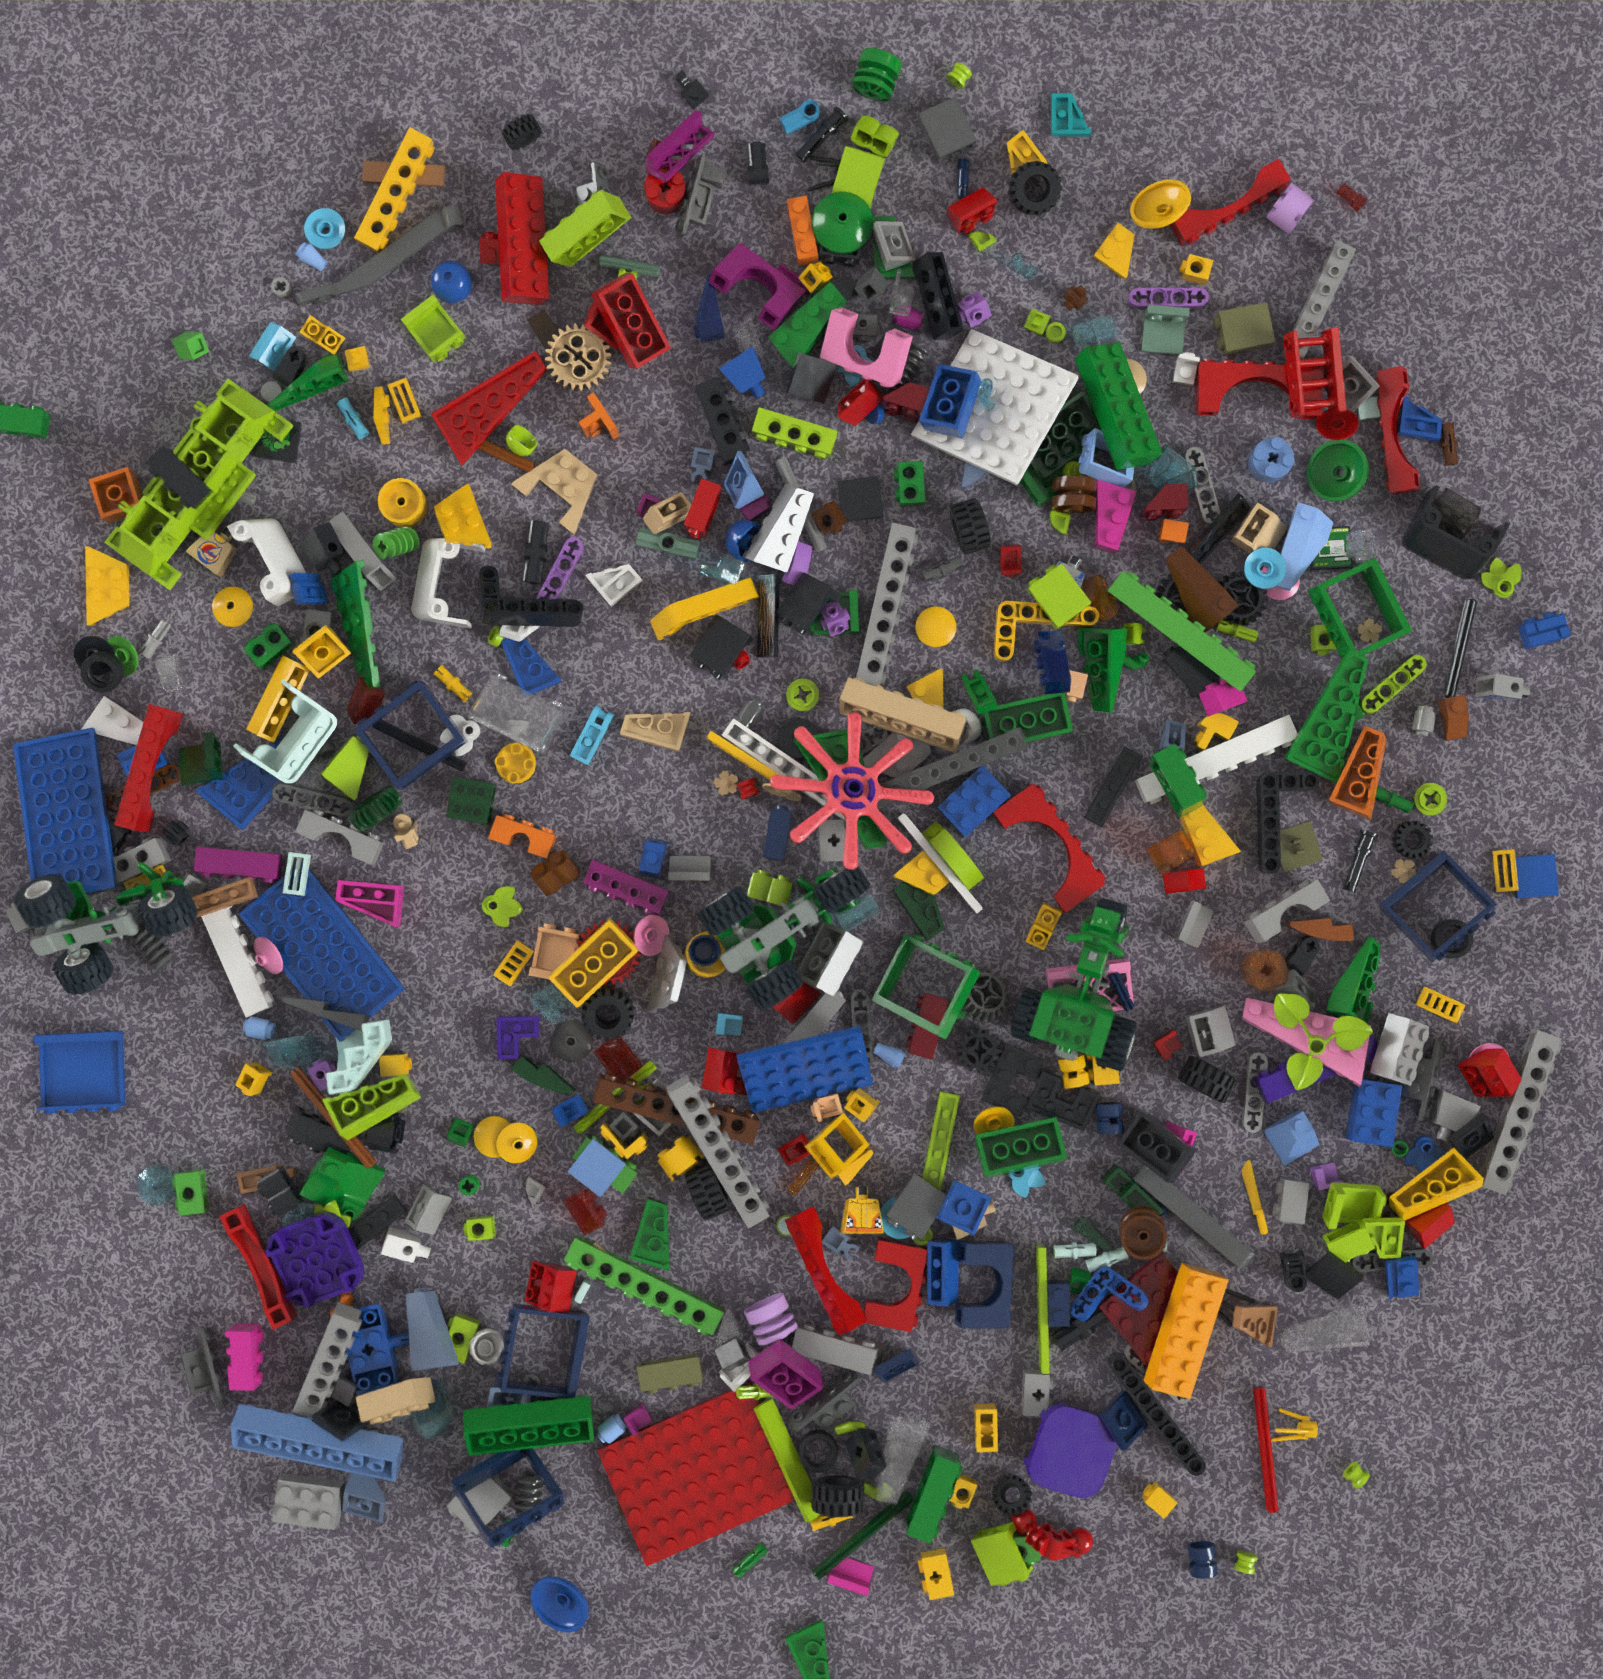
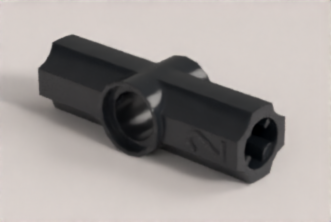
M535 520L530 523L529 538L524 550V583L541 585L543 566L547 559L545 558V552L548 551L546 543L549 523Z
M1097 1307L1086 1321H1078L1073 1317L1070 1319V1326H1064L1051 1336L1059 1349L1063 1351L1078 1340L1090 1337L1095 1333L1096 1328L1108 1321V1318Z

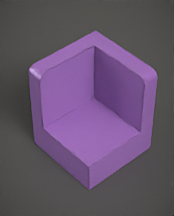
M1335 1163L1310 1167L1314 1188L1318 1190L1330 1188L1331 1182L1343 1183L1342 1180L1338 1179Z

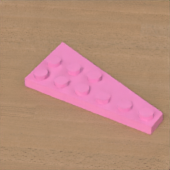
M1246 998L1242 1020L1263 1032L1266 1031L1280 1042H1285L1292 1046L1294 1050L1303 1052L1306 1055L1309 1054V1038L1299 1022L1294 1028H1286L1278 1022L1273 1003ZM1309 1012V1015L1302 1021L1311 1035L1317 1034L1326 1039L1332 1033H1335L1333 1023L1338 1018ZM1334 1037L1328 1044H1325L1326 1048L1322 1054L1312 1057L1319 1058L1323 1065L1360 1087L1369 1037L1361 1047L1352 1051L1340 1048L1336 1043V1037Z

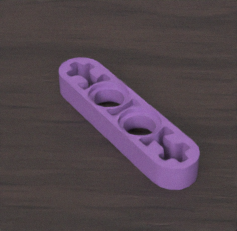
M1135 288L1128 296L1130 306L1137 309H1146L1148 305L1202 308L1209 299L1208 292L1203 288ZM1147 293H1150L1149 303H1146L1147 299H1141L1139 303H1136V299L1132 298L1136 294H1139V297H1146ZM1156 293L1161 294L1164 299L1163 302L1155 303L1152 298L1153 295ZM1176 293L1181 294L1184 297V301L1182 303L1174 302L1173 295ZM1188 293H1190L1189 297H1196L1197 293L1204 297L1200 303H1198L1197 299H1191L1190 303H1187Z
M570 537L567 539L536 599L547 597L548 592L545 591L546 588L556 593L555 596L551 594L549 599L559 598L583 552L584 546L579 538ZM578 542L579 550H574L572 556L575 557L574 560L564 555L565 552L570 553V543ZM566 559L570 561V568L563 571L559 568V563ZM553 578L561 580V585L557 589L550 587V580Z

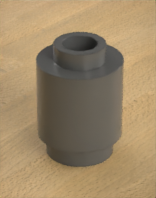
M754 698L751 701L747 699L737 714V721L751 729L764 712V709L761 708L763 704Z

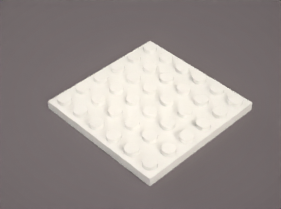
M971 329L950 365L977 371L982 381L963 439L925 431L919 421L911 435L921 442L1017 486L1079 378L1078 375Z

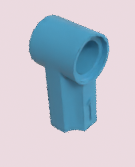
M806 100L799 108L780 117L779 120L786 134L790 135L808 124L816 123L820 118L819 106L814 100ZM808 109H814L816 111L815 114L811 116L807 115L805 112Z

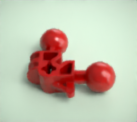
M1025 1509L1023 1514L1018 1513L1019 1516L1012 1515L1011 1522H1014L1017 1529L1016 1532L1026 1535V1543L1031 1545L1035 1551H1038L1041 1556H1045L1050 1560L1057 1561L1069 1558L1070 1555L1080 1558V1555L1088 1553L1093 1547L1092 1534L1085 1528L1076 1527L1070 1533L1065 1529H1059V1532H1055L1054 1527L1049 1523L1038 1525L1037 1517L1031 1509Z

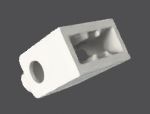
M389 1226L381 1254L413 1263L416 1256L427 1260L431 1248L420 1244L421 1237ZM405 1246H411L412 1248L406 1249Z

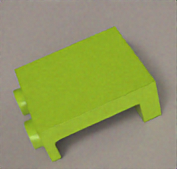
M845 146L832 193L850 192L856 194L871 208L886 158L854 147Z
M431 295L401 318L403 324L433 362L444 360L448 355L447 352L452 348L457 349L462 346L463 340L466 338L434 295Z
M1062 563L1058 566L1055 564L1045 570L1046 575L1041 579L1038 576L1028 583L1030 587L1026 590L1028 594H1032L1052 621L1051 625L1055 630L1059 629L1091 604V601Z
M1331 1182L1322 1218L1328 1229H1336L1338 1223H1351L1358 1219L1362 1221L1363 1218H1382L1381 1213L1386 1205L1387 1198L1379 1185Z
M1014 1522L979 1530L971 1539V1543L991 1586L999 1584L1000 1586H1005L1012 1581L1023 1582L1029 1578V1574L1034 1569L1032 1564L1025 1565L1012 1535L1017 1530Z

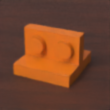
M593 392L588 395V401L594 412L579 421L586 437L590 435L592 437L597 436L602 432L601 428L605 427L613 440L619 437L616 425L595 393Z

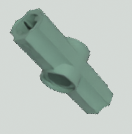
M640 528L636 546L696 560L700 542L674 536L671 533L659 532L654 534L649 529ZM666 539L674 541L671 548L663 547V542Z

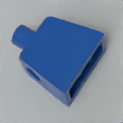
M753 346L719 368L741 394L749 389L754 398L757 399L766 393L759 383L766 378V375Z
M649 837L645 840L639 867L640 876L661 879L668 841Z

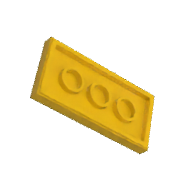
M710 731L707 739L709 742L770 780L773 775H780L714 732Z

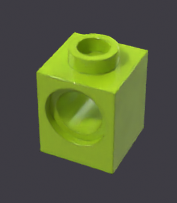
M1325 625L1310 627L1311 652H1317V655L1323 656L1330 655V652L1336 650L1333 641L1328 636ZM1320 635L1326 637V646L1319 642Z
M494 1215L469 1217L466 1223H464V1235L468 1236V1241L493 1239L496 1236ZM476 1223L483 1225V1233L475 1231L474 1225Z

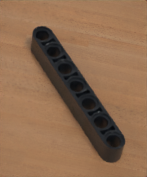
M1119 1352L1111 1354L1108 1358L1110 1369L1187 1471L1194 1476L1203 1474L1206 1468L1205 1462L1126 1357ZM1117 1359H1122L1123 1365L1115 1368L1113 1366L1114 1362ZM1128 1377H1136L1133 1384H1126ZM1142 1393H1148V1398L1145 1401L1139 1400V1396ZM1154 1410H1161V1414L1159 1417H1152V1412ZM1168 1426L1174 1427L1171 1434H1164ZM1185 1443L1186 1448L1183 1451H1178V1445ZM1193 1460H1199L1197 1467H1190V1463Z

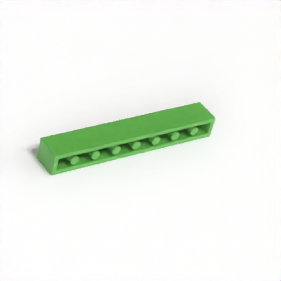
M1130 570L1128 573L1122 571L1108 589V592L1241 692L1256 673L1253 663L1247 659L1244 661L1240 660L1237 657L1239 653L1230 646L1226 649L1220 645L1222 642L1220 638L1213 633L1210 636L1203 632L1205 627L1197 621L1191 623L1187 620L1188 614L1180 608L1176 611L1170 607L1172 602L1163 595L1161 598L1154 595L1156 590L1147 583L1142 586L1137 582L1139 577Z

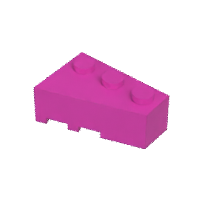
M1097 479V491L1095 492V498L1097 499L1095 510L1096 549L1112 554L1118 551L1136 491Z
M338 880L337 902L368 914L391 926H401L404 886Z
M236 1323L225 1331V1337H230V1347L226 1349L227 1355H230V1365H228L229 1390L254 1391L263 1381V1372L260 1371V1363L263 1362V1351L260 1350V1342H263L264 1330H261V1324Z

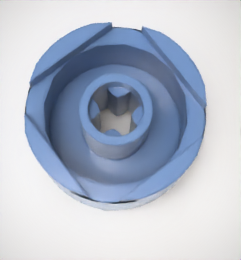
M1280 437L1262 440L1249 455L1248 468L1255 479L1262 482L1273 483L1280 480L1290 471L1295 462L1293 450ZM1271 458H1272V459L1274 460V462L1272 461V462L1269 463V462H1268V459H1271Z

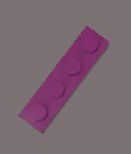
M196 847L193 871L200 872V876L213 877V873L221 874L220 878L233 879L234 875L241 876V880L252 877L254 881V877L262 878L261 882L274 883V879H281L283 855Z

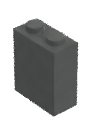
M956 96L951 99L949 97L944 98L938 105L934 107L927 106L920 111L918 122L938 164L976 146V137Z
M912 1173L885 1213L889 1217L887 1221L896 1228L899 1225L906 1229L904 1233L915 1240L916 1237L922 1239L937 1217L946 1195L915 1173Z

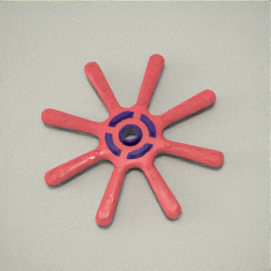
M851 712L847 717L848 761L842 765L835 763L805 727H798L794 731V736L798 742L827 770L828 777L826 780L817 781L784 775H773L770 779V784L774 789L821 792L827 797V804L790 832L791 840L795 843L802 842L831 814L841 813L844 815L846 830L843 865L849 870L855 869L858 865L857 820L863 815L870 817L900 853H908L911 850L912 846L908 839L878 810L877 802L880 799L929 805L934 800V795L931 791L884 788L878 783L877 778L879 774L913 749V742L908 738L899 741L872 767L867 768L860 764L859 749L862 717L857 712ZM849 786L854 787L857 792L850 791Z

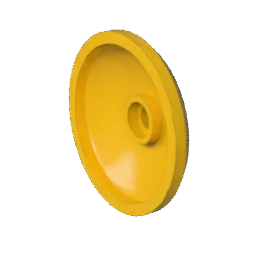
M1169 179L1155 182L1144 188L1134 198L1130 207L1131 217L1135 224L1143 228L1157 229L1168 226L1177 221L1188 209L1191 202L1190 190L1185 183L1179 180Z

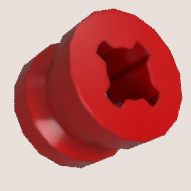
M756 778L736 784L737 788L741 791V800L761 793L756 787Z

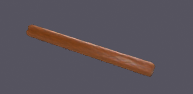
M300 1067L293 1070L291 1077L338 1133L322 1100L325 1097ZM340 1136L367 1169L376 1163V1159L357 1136L348 1141Z

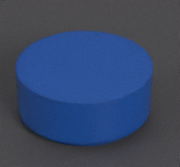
M881 404L866 416L870 424L882 422L884 409Z

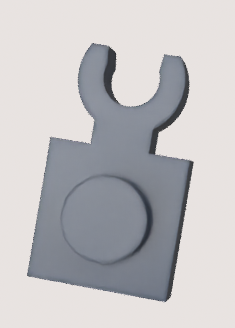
M694 448L691 469H696V471L691 476L692 483H695V479L698 476L707 480L705 471H712L715 456L714 450Z
M833 1224L822 1239L823 1245L836 1254H839L841 1250L844 1251L846 1258L850 1260L853 1259V1256L848 1253V1250L850 1248L859 1250L857 1244L847 1242L850 1236L840 1234V1229Z

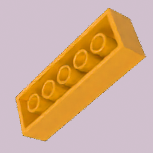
M1181 1262L1143 1380L1152 1390L1188 1399L1191 1398L1228 1283V1279L1221 1273Z

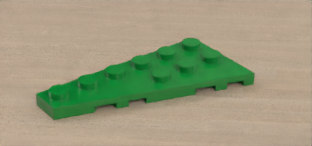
M357 560L331 579V589L336 596L337 609L341 613L342 626L348 637V647L353 654L355 670L358 671L360 688L366 697L374 695L381 688L378 665L373 663V652H376L375 644H371L370 633H373L369 600L364 596L367 583L365 578L362 579L361 574L364 560Z
M1348 648L1285 755L1287 760L1315 772L1336 784L1345 763L1344 757L1353 729L1355 709L1359 703V692L1369 660L1367 657Z
M847 729L812 735L835 763L842 765L848 761ZM795 738V744L820 781L826 780L828 777L827 770ZM859 749V762L865 767L862 753ZM849 786L850 791L857 792L854 787ZM863 815L858 818L857 838L865 850L882 847L887 844L884 833L870 817Z

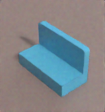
M270 322L249 357L275 371L296 337L282 326Z

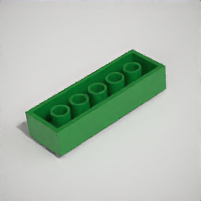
M1121 343L1087 346L1075 358V362L1116 470L1150 465L1163 453Z
M577 1396L567 1399L558 1398L549 1401L515 1403L504 1406L495 1405L486 1408L463 1410V1432L468 1456L594 1442L590 1396Z

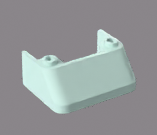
M282 679L281 683L296 694L291 702V707L300 716L276 749L270 745L263 744L258 746L252 754L237 743L233 746L243 756L284 783L291 784L298 780L337 726V719L328 710Z

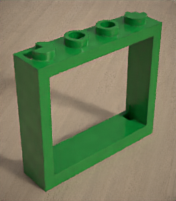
M1376 558L1308 590L1312 599L1311 602L1315 605L1319 618L1324 623L1328 636L1333 641L1338 651V656L1341 659L1348 648L1361 655H1365L1412 632ZM1361 572L1392 634L1356 651L1326 588Z
M905 934L872 1001L937 1036L947 1039L980 972L974 969L975 964L965 959L962 963L957 960L959 956L949 951L946 954L940 952L941 947L930 942L928 946L923 943L924 938L916 934L913 937ZM915 946L966 972L939 1026L889 1000Z

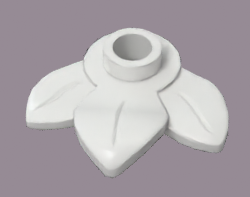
M460 715L450 716L468 741L455 751L456 756H462L472 749L473 740L477 739L480 735V727L475 721H466ZM468 727L473 728V732L471 734L466 733V729ZM446 728L440 736V741L448 743L455 737Z

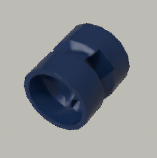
M1097 1103L1095 1106L1096 1116L1099 1117V1120L1096 1121L1097 1133H1123L1124 1124L1123 1120L1120 1119V1116L1123 1115V1103Z
M1210 1541L1189 1543L1187 1546L1188 1556L1192 1560L1189 1563L1191 1577L1208 1579L1217 1576V1562L1213 1561L1216 1557L1215 1544Z

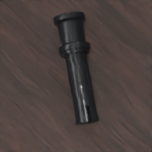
M835 107L833 109L834 112L826 120H822L821 127L795 153L803 163L830 135L833 136L837 133L836 130L843 122L846 123L848 121L847 115L840 108Z
M1362 829L1359 832L1361 835L1358 844L1354 846V852L1356 853L1342 888L1353 893L1356 892L1367 857L1372 855L1371 849L1374 840L1378 838L1377 834Z

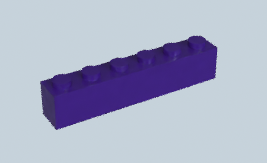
M1373 1033L1369 1036L1365 1062L1374 1059L1378 1048ZM1287 1061L1278 1064L1277 1069L1273 1071L1267 1069L1259 1072V1076L1254 1078L1263 1102L1266 1103L1299 1091L1295 1090L1287 1073ZM1323 1065L1321 1076L1313 1084L1336 1075V1072Z

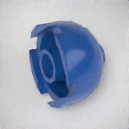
M442 262L436 266L431 276L432 290L445 303L454 304L466 299L471 292L473 285L471 275L466 267L459 262Z
M740 520L732 524L726 531L725 547L729 554L741 562L751 561L742 557L745 550L748 551L752 544L751 540L755 534L759 533L762 526L750 520Z

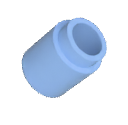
M250 1016L243 1024V1031L247 1037L262 1040L272 1039L276 1029V1023H272L271 1020Z
M617 1413L616 1415H611L597 1427L598 1432L596 1434L603 1443L607 1442L610 1444L623 1434L628 1426L623 1420V1416Z

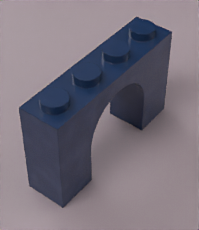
M959 1241L958 1262L964 1265L990 1266L995 1274L996 1283L993 1293L985 1301L980 1303H956L955 1325L960 1328H1009V1322L1012 1319L1010 1301L1013 1298L1011 1280L1014 1278L1012 1259L1015 1257V1249L1013 1244L1007 1241Z

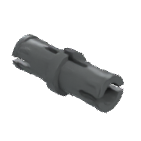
M957 556L948 561H940L933 567L921 570V574L925 583L939 577L944 578L947 574L964 568L961 557Z

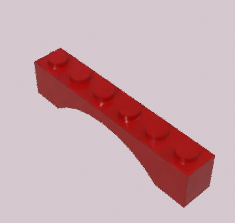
M1277 159L1261 168L1252 188L1236 202L1214 210L1189 209L1177 221L1170 224V227L1181 246L1186 243L1191 245L1198 241V236L1203 233L1209 235L1217 229V225L1230 223L1235 219L1234 216L1239 213L1241 215L1246 214L1252 209L1251 206L1254 204L1262 205L1270 199V195L1283 193L1287 189L1291 178L1280 159Z
M1403 366L1377 371L1375 381L1380 385L1377 389L1379 390L1380 397L1377 398V405L1379 410H1381L1382 416L1379 419V424L1384 434L1381 443L1383 450L1386 452L1384 468L1388 471V479H1386L1387 490L1394 495L1420 491L1418 470L1404 455L1397 435L1399 410L1409 391L1407 369Z
M243 1204L219 1216L228 1236L241 1252L253 1275L261 1297L264 1313L272 1330L295 1319L298 1315L291 1301L288 1302L284 1296L287 1292L271 1258L266 1256V1248L246 1205Z
M814 1206L786 1219L787 1229L792 1235L796 1248L805 1263L806 1270L812 1278L814 1287L819 1293L823 1306L837 1334L841 1335L850 1332L867 1322L859 1302L851 1298L840 1288L827 1267L822 1249L823 1225Z

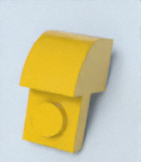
M1221 713L1203 718L1197 726L1204 730L1203 732L1199 731L1194 739L1196 745L1194 748L1204 751L1213 735L1224 741L1230 740L1239 721Z

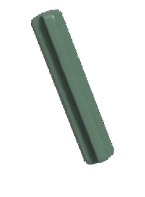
M601 255L599 265L604 268L615 270L624 268L629 272L635 270L637 274L658 277L660 268L655 264Z

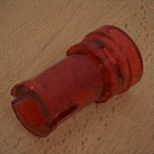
M1346 183L1336 193L1346 200L1357 213L1368 201V198L1355 192Z

